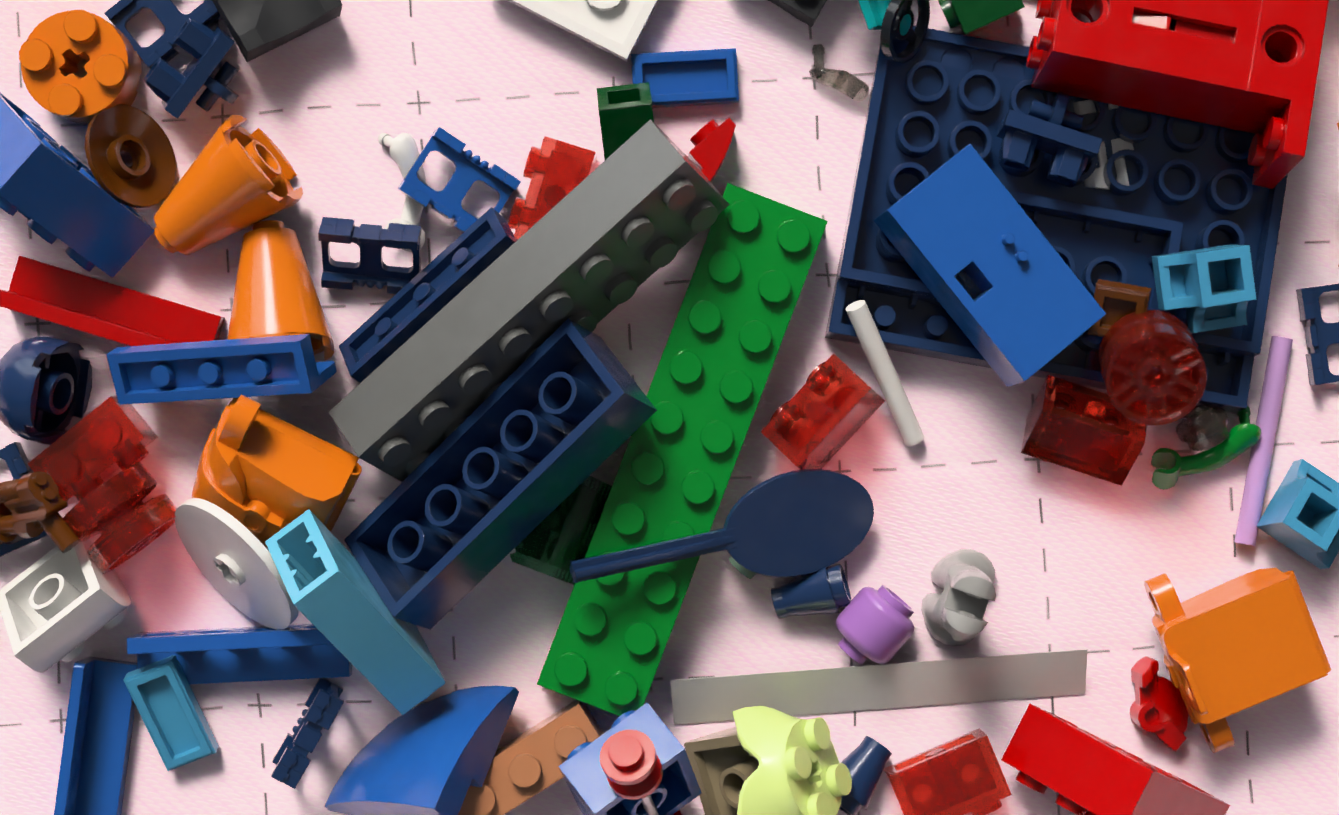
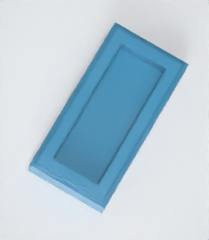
M176 655L133 670L125 675L123 681L167 771L217 752L219 745Z

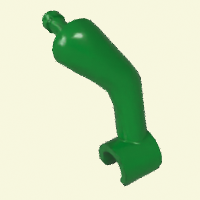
M1247 405L1246 409L1237 412L1239 425L1231 428L1223 440L1208 450L1182 457L1170 448H1159L1153 453L1151 465L1159 469L1153 472V484L1162 490L1170 489L1175 486L1178 477L1216 470L1255 445L1261 437V429L1255 424H1250L1249 416L1251 413L1249 406Z

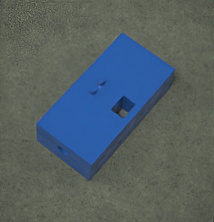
M968 144L874 220L1007 387L1025 382L1106 315L1105 311L971 144Z

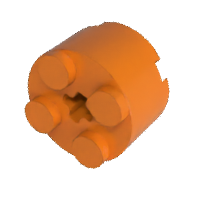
M71 10L54 14L34 28L19 50L22 77L30 95L46 110L71 122L89 124L92 118L101 111L119 104L131 106L137 96L140 74L142 75L140 56L119 29L93 13L85 10ZM84 59L88 61L84 65L87 74L80 78L75 73L79 70L77 64Z

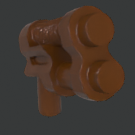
M38 471L25 474L19 479L0 483V544L11 542L18 535L26 539L37 537L43 531L48 534L62 553L68 552L80 542L78 536L58 513L66 508L68 503L60 498L58 486L50 475Z

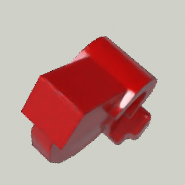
M1145 656L1137 661L1131 669V681L1135 683V701L1130 707V718L1136 725L1153 733L1167 747L1176 752L1187 739L1184 732L1187 729L1189 714L1179 688H1176L1166 678L1157 675L1159 671L1158 661Z

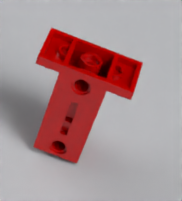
M1038 0L1035 18L1042 19L1038 37L1033 36L1026 63L1027 68L1035 69L1031 88L1055 93L1059 91L1069 96L1254 133L1255 135L1248 153V165L1255 166L1252 185L1273 189L1305 157L1329 0Z

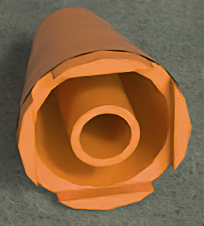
M231 115L221 124L154 214V221L157 226L154 228V234L160 244L169 252L176 253L178 251L184 255L193 254L293 206L302 198V186L293 191L289 182L297 174L284 154L259 128L250 134L241 127L247 121L241 115Z
M266 220L255 223L253 230L245 233L242 239L228 339L310 334L314 355L324 351V361L330 359L334 354V342L296 232L290 228H285V224L282 221Z

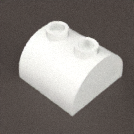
M78 529L74 533L78 536L80 542L66 553H62L55 546L0 590V613L13 654L26 666L40 673L47 671L60 660L69 662L79 656L85 647L86 639L102 627L104 629L116 627L126 616L127 607L131 603L127 589L114 568L98 548Z

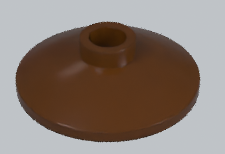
M122 104L101 111L92 118L86 130L85 152L91 172L99 185L118 202L129 207L147 208L164 200L171 192L175 182L176 160L171 143L160 125L144 111Z

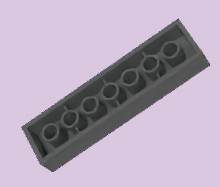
M650 119L328 413L358 458L403 482L568 318L593 332L603 318L619 304L628 301L642 283L659 268L668 265L676 257L677 252L699 232L712 226L718 215L730 204L697 165Z

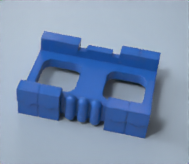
M438 127L434 130L431 138L397 189L424 207L428 204L431 205L433 210L445 218L454 220L453 226L465 232L478 220L466 212L461 205L463 198L475 181H482L498 192L499 200L493 208L498 213H500L521 181L496 164L488 167L489 163L485 160L481 161L478 155L472 156L473 152L471 150L463 151L466 146L465 143L441 127ZM432 151L439 152L455 165L453 175L441 191L433 190L417 177L419 168Z

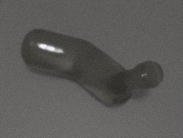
M822 44L813 45L814 69L809 70L810 76L816 82L836 89L854 101L860 102L866 99L869 94V85L845 70L824 68L825 48Z

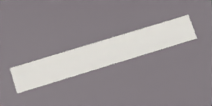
M1088 649L670 680L673 723L675 725L734 720L733 711L752 706H766L790 716L1085 694Z

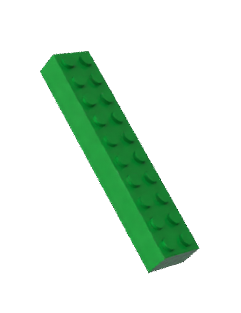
M727 183L723 197L730 205L718 215L709 230L646 396L657 411L631 435L585 558L710 532L828 222L827 220ZM700 556L575 583L537 685L618 716L631 710L636 711L643 706Z

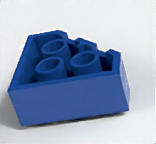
M0 92V208L12 216L17 211L29 220L27 225L48 243L53 244L57 238L69 246L65 250L66 254L86 271L90 272L96 266L113 278L155 230L136 209L118 202L99 185L91 170L63 145L58 147L59 144L40 127L39 123Z

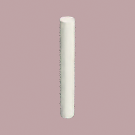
M865 300L855 301L846 307V312L905 445L912 446L918 444L925 436Z

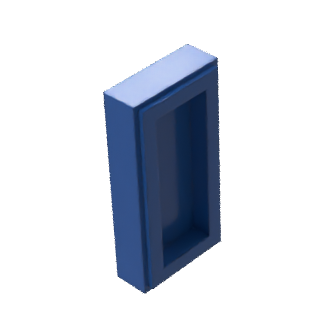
M736 48L631 54L633 84L649 82L653 108L739 103Z

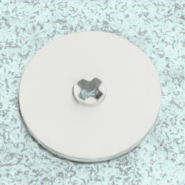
M189 498L176 509L174 515L175 525L186 551L208 581L231 604L254 621L272 629H285L296 620L299 610L293 605L270 552L241 522L217 505L200 498Z

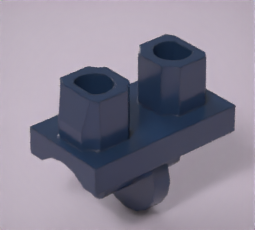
M188 18L175 35L173 42L194 57L181 73L165 60L159 58L143 79L149 88L162 99L161 103L164 110L177 119L203 84L206 86V89L195 103L206 112L211 109L219 97L232 105L239 97L237 93L228 87L239 71L235 66L226 61L215 76L211 74L235 41L218 26L213 31L208 26Z
M1059 91L1055 95L1052 105L1032 100L1028 115L1009 109L1005 120L1001 121L996 137L1002 138L999 158L1000 165L1026 172L1030 167L1035 149L1052 154L1053 159L1047 179L1067 187H1073L1078 182L1086 166L1098 155L1103 139L1079 132L1084 116L1067 111L1069 95Z

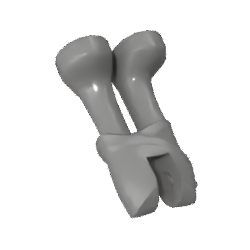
M962 548L947 554L935 564L931 571V580L937 586L943 588L944 591L942 594H926L922 599L921 605L925 625L932 636L943 644L951 646L967 644L984 629L988 623L983 620L988 601H995L996 598L993 585L995 569L992 562L981 552Z

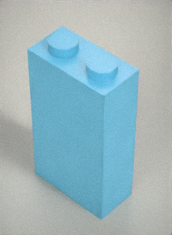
M310 509L265 541L293 605L402 715L427 699L446 683L417 626L393 618L356 558Z

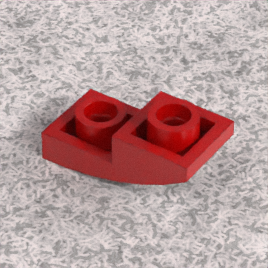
M730 118L726 119L721 125H718L712 119L690 139L695 147L689 151L688 157L711 183L723 164L736 125Z

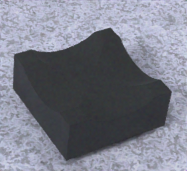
M212 0L246 62L339 17L343 5L340 0Z

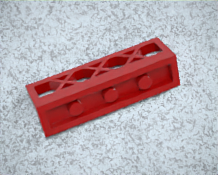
M23 256L18 257L9 290L0 289V307L129 346L218 340L225 317Z

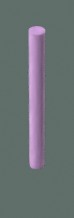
M1271 337L1256 425L1261 429V437L1251 447L1234 540L1236 543L1256 546L1259 529L1256 526L1261 518L1293 339Z

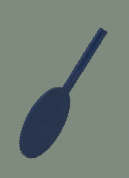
M824 469L791 471L772 477L744 494L730 510L723 529L571 561V566H569L570 573L572 574L573 582L578 583L727 550L737 563L758 574L775 577L804 575L816 572L825 566L828 567L840 561L863 541L873 522V501L868 491L859 482L845 474Z

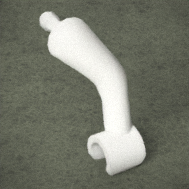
M405 132L397 135L395 138L391 137L388 133H380L378 136L379 144L390 147L391 159L398 165L404 180L420 155L415 139ZM421 165L417 172V177L427 185L424 168ZM405 195L401 218L391 219L384 229H388L389 223L419 226L423 206ZM421 228L420 249L424 246L425 242L423 228ZM402 249L404 251L412 253V251L409 249Z

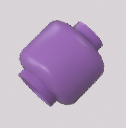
M883 584L878 590L869 586L864 587L836 619L837 629L844 636L838 645L861 665L867 658L878 664H886L912 636L914 624L910 617L914 611L897 594Z

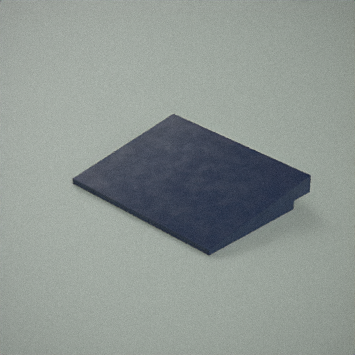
M928 28L918 52L909 61L899 63L889 60L884 56L880 42L825 338L860 344L846 312V307L855 301L865 300L886 349L991 368L874 222L878 216L968 144H971L1093 298L1098 279L1152 288L1145 332L1141 344L1088 335V330H1086L1032 376L1231 413H1237L1246 409L1254 357L1261 352L1288 177L1287 174L1273 189L1252 185L1255 166L1248 165V153L1255 134L1123 106L1109 109L1108 103L1092 100L1096 112L1082 115L1084 119L1079 132L1103 139L1102 142L1105 144L1107 156L1103 177L1109 190L1088 188L1084 184V181L1091 176L1094 170L1100 168L1098 155L1086 166L1083 171L1085 174L1082 173L1078 182L1073 187H1067L1047 179L1053 159L1052 154L1035 149L1030 167L1026 172L1017 171L999 164L1002 138L996 137L1000 123L1002 120H1005L1009 109L1028 115L1032 100L1052 105L1057 94L1031 88L1035 69L1026 67L1029 47ZM894 39L893 48L895 53H901L909 42L907 40ZM1069 96L1066 110L1075 113L1074 103L1089 99ZM1121 138L1126 142L1132 143L1134 150L1124 149L1113 154L1111 140ZM1120 158L1125 160L1129 186L1122 185L1116 181L1117 174L1114 161ZM1229 244L1250 245L1257 300L1248 301L1246 310L1247 325L1192 333L1188 332L1185 308L1159 310L1152 256ZM964 269L955 275V278L972 299H975L982 293Z

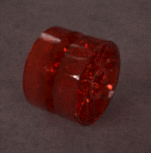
M1147 310V312L1138 314L1133 312L1115 322L1104 335L1099 349V367L1110 401L1123 416L1143 425H1164L1183 418L1201 400L1207 382L1205 362L1193 334L1179 318L1160 310Z
M137 462L114 475L83 498L63 517L65 522L78 536L80 542L87 541L99 533L101 534L88 548L87 554L103 574L114 570L128 561L175 524L174 518L176 517L175 511L177 507L166 493L151 498L145 503L143 502L154 491L157 482L142 462Z

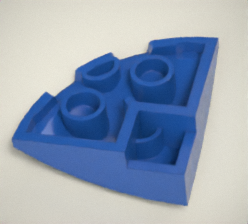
M478 686L453 691L450 694L440 696L412 708L389 723L357 753L333 787L324 807L329 811L348 815H458L469 786L481 788L483 786L519 691L516 687Z

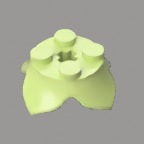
M766 706L744 707L732 712L738 740L743 749L749 753V756H753L759 761L758 768L744 781L740 790L737 815H837L842 796L848 795L851 792L852 779L847 766L839 763L833 743L831 742L829 727L823 718L800 719Z

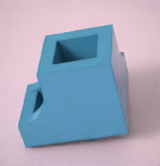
M1229 244L1152 256L1159 310L1185 308L1188 332L1197 333L1247 325L1246 310L1248 301L1257 300L1250 245Z
M1304 459L1293 461L1256 527L1317 568H1330L1339 552V483Z

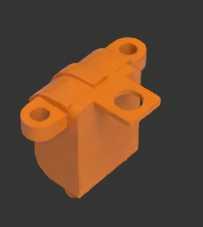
M242 394L239 398H233L228 406L225 407L216 429H212L204 446L192 490V498L209 501L228 512L241 522L265 547H267L266 540L308 509L331 532L362 472L361 466L357 463L359 458L260 409L262 404Z
M1277 568L1258 569L1225 582L1180 603L1177 593L1165 573L1144 581L1146 593L1155 613L1152 623L1165 653L1164 663L1174 686L1179 688L1190 719L1194 724H1199L1202 734L1213 753L1235 745L1233 735L1226 720L1227 716L1325 677L1331 671L1294 571L1283 573Z

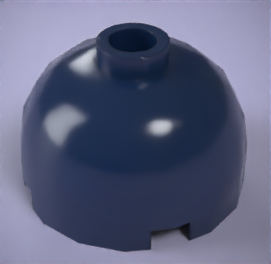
M36 336L14 344L0 359V421L13 434L26 440L47 445H57L67 440L73 433L72 431L65 430V428L70 424L73 416L83 418L92 390V366L89 360L81 359L79 351L84 350V348L80 344L52 337Z

